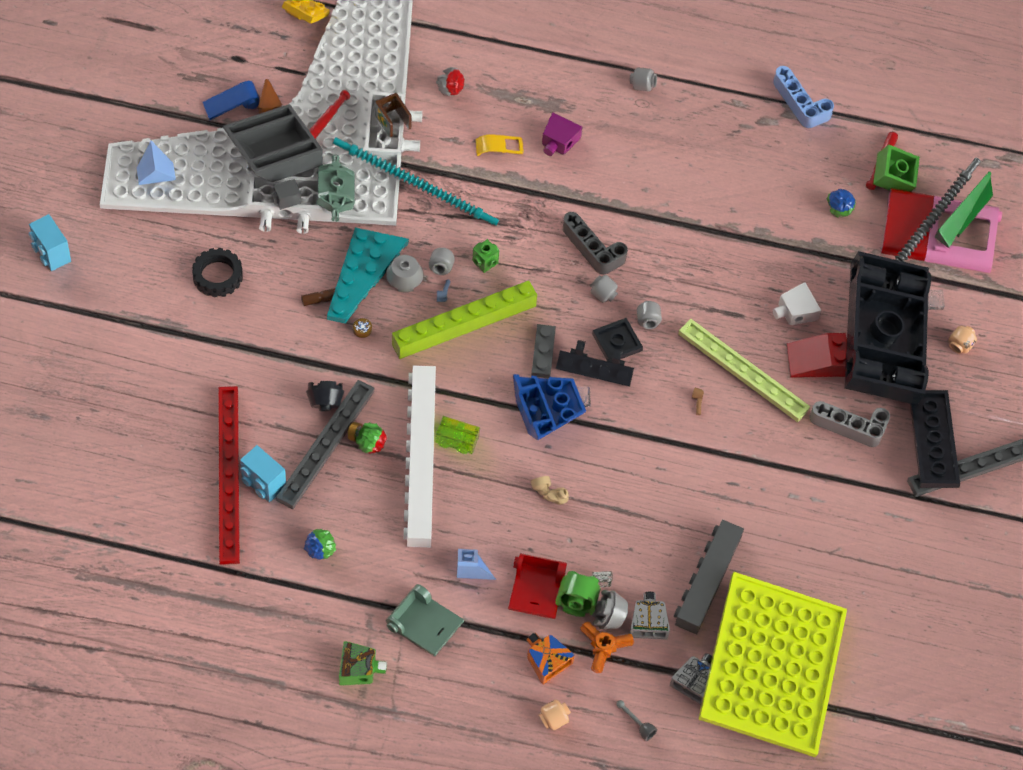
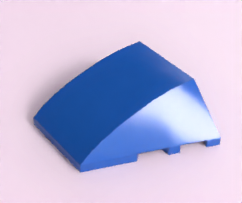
M513 374L517 406L528 434L536 440H540L586 413L574 379L558 377L544 379L537 378V376H531L530 378L519 377L518 374Z

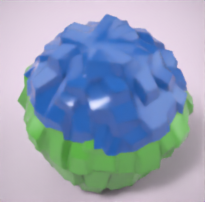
M846 189L832 191L827 197L828 204L831 207L830 212L837 218L850 215L855 208V198Z
M315 529L307 536L304 550L308 552L312 559H327L336 551V543L328 530Z

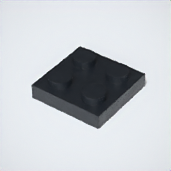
M627 318L592 331V335L606 360H613L615 348L623 350L621 359L643 351V346Z

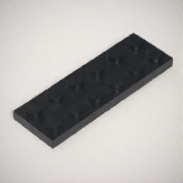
M926 390L925 395L917 405L910 404L920 488H959L960 477L948 390Z

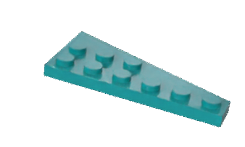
M355 227L328 310L327 320L346 323L357 310L360 302L368 296L371 288L375 287L386 273L392 261L409 244V239Z

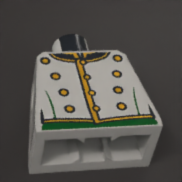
M645 592L644 600L636 601L630 634H632L633 638L668 640L670 628L665 602L656 601V594L654 592Z

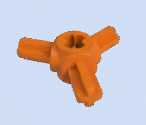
M588 621L580 627V630L592 641L591 645L594 647L593 654L595 656L591 666V670L594 673L603 672L606 659L610 658L611 653L616 652V649L634 645L632 634L614 637L613 634L604 633L603 631L599 632Z

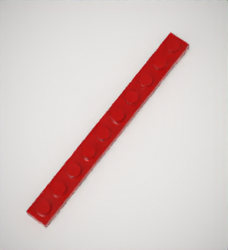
M238 386L219 387L220 565L240 564Z

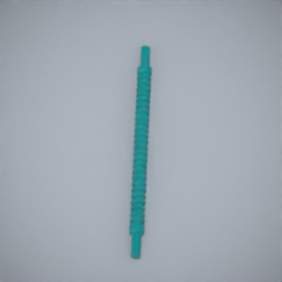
M335 137L332 143L348 151L349 155H356L357 159L360 157L362 161L370 162L371 166L374 164L376 168L384 169L385 173L388 171L390 172L389 175L394 174V177L398 176L399 180L404 179L403 182L408 181L409 185L412 183L413 187L417 186V189L422 188V191H427V194L436 195L437 199L445 200L446 204L449 202L450 206L455 205V208L459 207L460 211L463 209L465 210L464 213L469 212V215L473 214V217L476 219L481 218L494 226H497L499 219L483 212L482 208H475V205L471 206L470 202L467 204L466 200L461 201V198L457 199L456 195L453 197L452 193L447 194V191L443 192L442 188L439 190L438 186L433 187V184L429 185L428 181L424 182V179L419 180V177L415 178L414 174L410 175V172L406 173L405 169L400 170V167L392 166L391 162L386 163V160L378 159L377 155L372 156V153L368 154L367 150L364 152L363 148L358 149L359 147L355 144L350 145Z

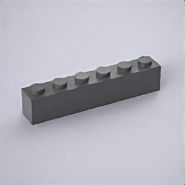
M723 519L719 526L715 525L711 535L714 538L712 542L708 541L704 550L706 556L705 558H700L697 564L699 571L697 574L693 573L689 582L692 586L690 590H685L681 599L684 603L682 607L678 606L675 611L674 617L677 618L675 626L696 635L698 634L742 538L744 528Z

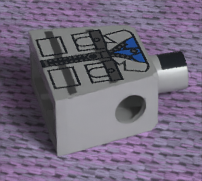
M705 654L701 660L692 656L673 675L670 686L702 705L713 656Z

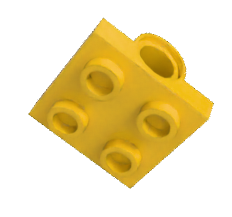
M286 0L282 5L286 13L299 20L303 19L310 24L327 17L330 12L324 4L313 0Z

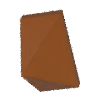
M265 79L258 106L259 114L283 106L269 79Z

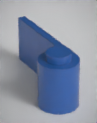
M244 81L203 101V105L209 119L212 120L240 105H243L246 109H255L259 105L260 97L252 81Z

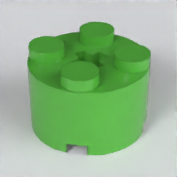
M569 571L562 578L556 597V605L559 607L560 604L563 607V611L572 616L585 617L587 613L592 615L601 591L598 584L599 580L593 576L587 577L575 571Z

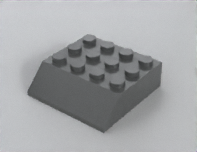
M290 104L223 126V129L254 174L270 182H275L323 165V149Z

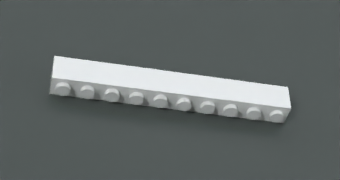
M413 366V373H409L408 384H412V390L408 389V401H412V406H408L407 418H411V423H407V435H411V438L406 441V452H410V457H406V469H409V475H405V486L409 487V492H405L404 503L408 504V510H404V522H408V528H404L403 539L407 540V547L431 548L436 366Z

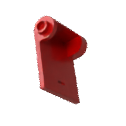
M520 553V556H515L513 568H516L517 571L508 610L556 619L558 610L556 597L562 578L566 573L567 563Z

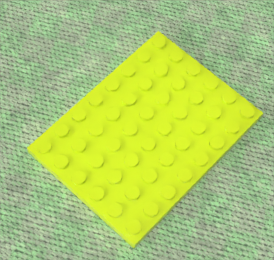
M733 572L698 719L816 757L820 746L847 609Z

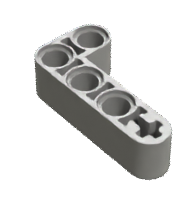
M822 401L816 402L810 413V421L814 425L869 447L879 445L890 419V413L885 408L875 409L871 419L868 420Z

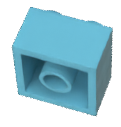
M49 214L29 224L31 232L28 234L32 240L31 246L35 253L39 252L41 255L40 259L44 266L48 265L50 270L53 271L71 262L68 241Z
M258 445L240 459L241 480L248 487L251 486L261 499L265 498L270 503L286 484L285 469Z

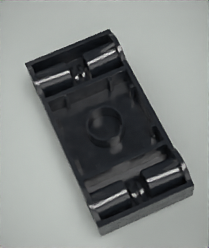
M860 251L857 252L850 266L844 389L917 405L923 398L929 377L926 357L928 294L931 286V273L928 267Z

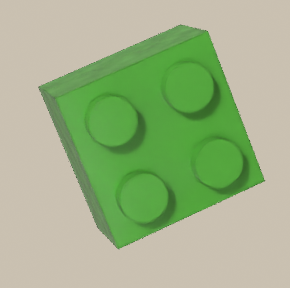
M887 145L877 153L873 184L889 191L891 188L905 191L914 190L917 184L920 157L892 145Z

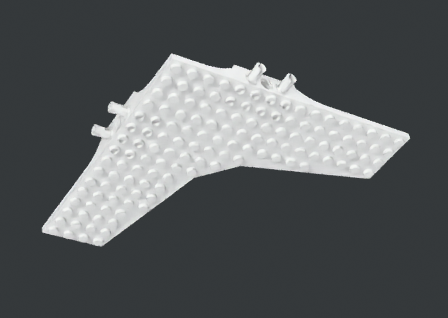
M337 0L336 7L331 14V19L326 26V31L315 52L313 62L308 69V74L302 83L301 91L289 103L309 130L329 106L333 105L339 98L342 90L350 93V99L344 101L339 107L338 112L315 139L323 149V165L331 164L332 156L338 155L339 163L354 171L355 204L352 210L340 212L339 221L337 222L393 226L397 224L399 177H394V174L389 175L390 172L388 171L385 173L384 169L380 170V167L376 168L374 164L371 166L370 162L366 163V160L362 161L360 157L357 159L356 155H349L348 151L332 143L335 137L350 145H357L358 149L363 148L364 152L367 150L368 154L372 153V156L377 155L378 159L382 158V161L386 160V163L391 162L392 166L396 165V168L400 167V169L402 152H420V140H404V122L396 110L386 113L393 123V137L391 138L375 116V101L397 92L404 104L406 101L413 0ZM390 102L385 103L382 108L387 107ZM409 110L412 115V121L422 122V111ZM217 128L216 131L211 132L203 130L177 134L176 137H168L167 135L161 136V139L150 140V138H146L140 142L125 141L108 144L100 199L101 209L261 218L259 229L263 232L265 231V225L267 227L266 232L271 230L272 219L298 220L296 231L302 234V227L304 229L303 234L308 233L309 221L335 222V220H331L332 212L316 204L318 198V174L316 172L318 167L270 182L254 174L223 128ZM150 141L173 162L176 180L139 185L137 166ZM295 179L301 193V204L280 210L278 204H274L271 193L274 192L273 185ZM333 182L335 185L340 186L338 182Z

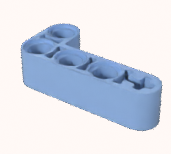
M780 66L776 69L773 84L803 127L813 128L831 119L834 109V103L831 100L821 99L813 102L789 67Z

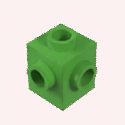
M488 239L482 243L479 242L473 248L472 261L485 273L498 264L499 249Z

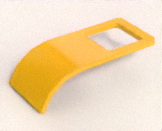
M489 134L475 139L477 156L486 152L523 154L524 152L521 137ZM505 139L518 140L519 151L507 150Z

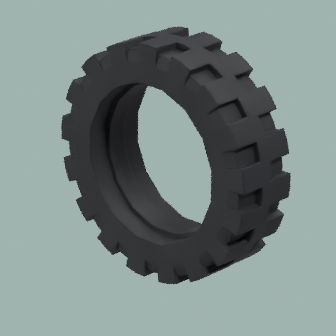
M211 248L207 252L203 251L200 257H196L195 263L192 266L195 286L197 285V289L200 292L203 291L207 296L225 297L228 293L232 294L235 289L240 287V282L243 280L241 260H238V256L235 253L232 254L228 249L218 248L214 250V248ZM222 262L232 267L233 274L224 282L213 283L202 276L203 269L209 264Z

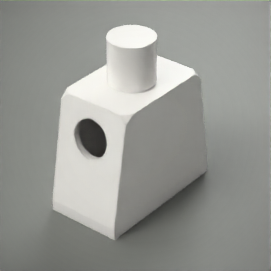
M806 282L782 294L778 303L779 307L773 309L774 317L776 319L785 317L789 325L817 321L821 313V309Z

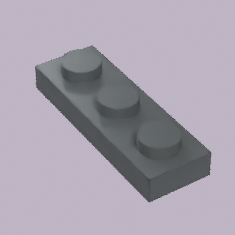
M537 324L531 376L550 377L556 326Z

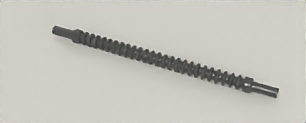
M975 157L967 169L959 174L960 177H957V181L953 182L954 185L950 186L951 189L947 190L948 193H944V196L941 197V200L938 201V204L935 205L929 216H926V220H923V224H920V228H917L914 236L910 237L911 240L907 241L908 244L904 245L905 248H901L902 252H898L899 256H895L896 260L905 262L904 260L908 259L907 256H911V252H914V248H917V244H920V240H923L926 232L930 231L929 228L933 227L932 224L936 223L935 220H939V217L942 216V213L945 212V209L948 208L954 197H957V193H960V189H963V185H966V182L971 179V174L981 163L979 158Z

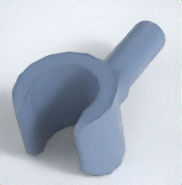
M446 280L443 291H437V302H447L450 280Z

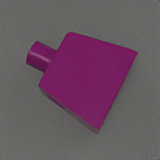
M552 112L542 136V145L545 146L543 149L544 153L548 156H552L555 151L562 155L566 154L581 139L583 127Z

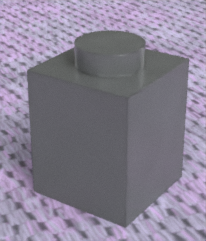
M295 179L273 185L274 192L271 193L274 204L277 203L280 210L301 204V193Z

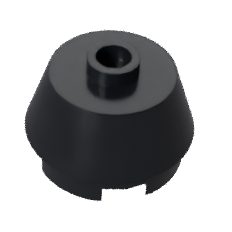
M320 381L317 385H314V382H309L308 390L306 391L311 407L319 408V411H331L332 408H338L345 392L343 390V383L336 385V381Z

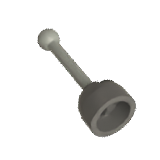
M619 700L617 702V707L622 708L640 726L639 732L645 741L650 740L657 733L658 729L653 724L642 723L625 706L624 701Z

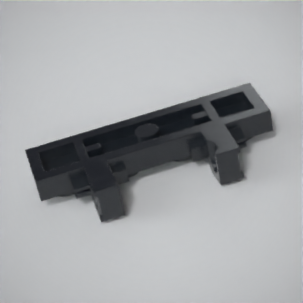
M578 340L576 349L571 348L570 352L560 350L556 369L630 387L634 367L624 365L625 361L621 360L623 350L615 348L613 360L608 359L607 361L587 357L588 354L583 353L586 341Z

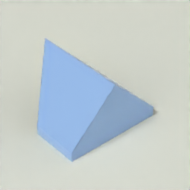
M150 141L137 166L139 185L176 180L173 162Z
M458 549L457 578L496 580L479 556L478 550Z

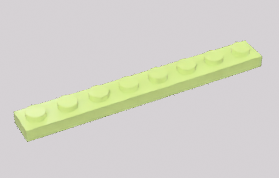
M690 319L679 330L678 334L796 422H799L809 411L810 406L694 320Z

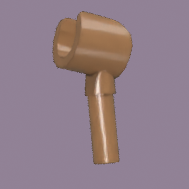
M695 387L692 398L697 399L696 415H701L704 391Z

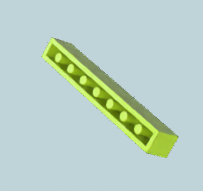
M528 280L392 333V346L399 359L405 358L534 308L537 304V293Z

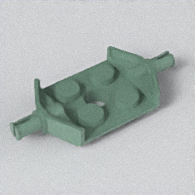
M333 155L331 164L321 165L317 169L318 198L316 204L332 212L331 220L337 222L339 221V213L352 210L355 204L354 171L339 163L338 155ZM333 182H338L340 186L335 185Z

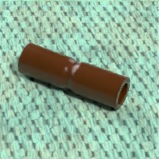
M336 288L301 295L303 306L331 301Z

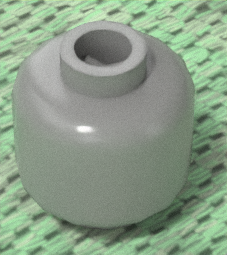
M638 67L634 73L630 74V84L633 85L635 90L651 91L652 88H655L657 75L652 69Z
M446 248L435 249L429 260V268L437 275L448 274L451 272L455 261L454 254Z
M599 275L590 285L592 287L591 294L602 303L607 300L611 302L618 294L616 292L618 288L617 283L607 275Z
M645 301L637 307L639 325L646 329H654L661 323L662 315L659 304L653 301Z

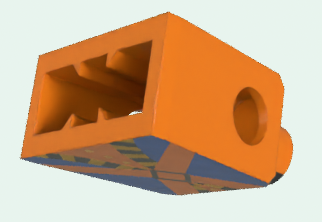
M533 633L527 638L526 641L531 645L527 658L542 684H545L574 663L575 655L554 636L548 635L541 640L536 633Z

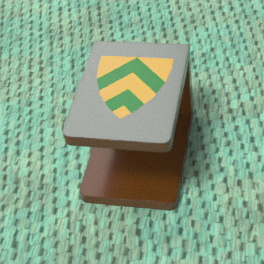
M397 92L375 101V116L390 138L393 137V123L386 113L396 110L408 130L412 127V115ZM390 102L387 107L382 108L385 103Z

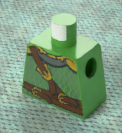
M344 641L339 685L373 683L374 673L386 674L387 662L376 660L375 649Z

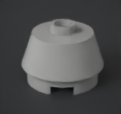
M410 255L396 257L386 271L389 284L403 293L413 291V288L422 282L424 276L422 267Z
M603 590L601 592L603 597L600 601H597L595 611L592 614L593 617H596V621L594 620L593 624L599 626L600 629H618L627 618L628 602L614 590Z

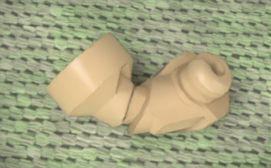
M549 476L539 477L530 481L532 489L537 491L540 496H544L543 499L562 505L569 499V493L564 487L549 490L551 485Z

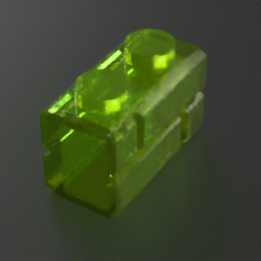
M443 416L436 433L435 443H438L443 448L451 447L457 449L462 454H473L479 439L480 427Z

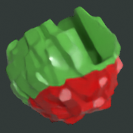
M364 423L356 438V443L364 453L379 452L384 448L387 435L377 423Z

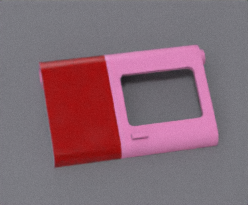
M891 188L887 203L888 212L881 253L899 256L898 252H902L901 248H905L904 245L908 244L907 241L911 240L910 237L914 236V232H917V228H920V224H923V220H926V216H929V213L932 212V209L935 208L941 197ZM954 199L948 205V208L945 209L944 213L952 214L963 201ZM985 205L975 217L988 220L990 223L986 251L952 245L948 248L944 244L938 243L934 236L937 233L939 220H935L936 223L932 224L933 227L929 228L930 231L926 232V236H923V240H920V244H917V248H914L911 256L907 257L914 260L990 273L993 263L997 225L1001 221L1002 212L999 211V207Z

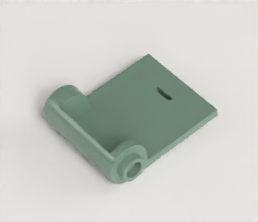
M419 584L413 587L386 619L387 628L391 632L399 633L434 657L464 622L463 618L434 601L430 592Z

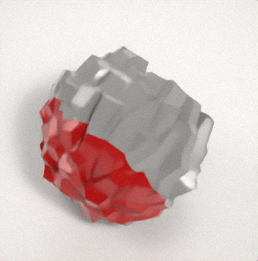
M447 68L443 70L445 74L437 78L436 84L439 87L438 89L442 94L448 96L458 95L464 87L465 78L457 68Z

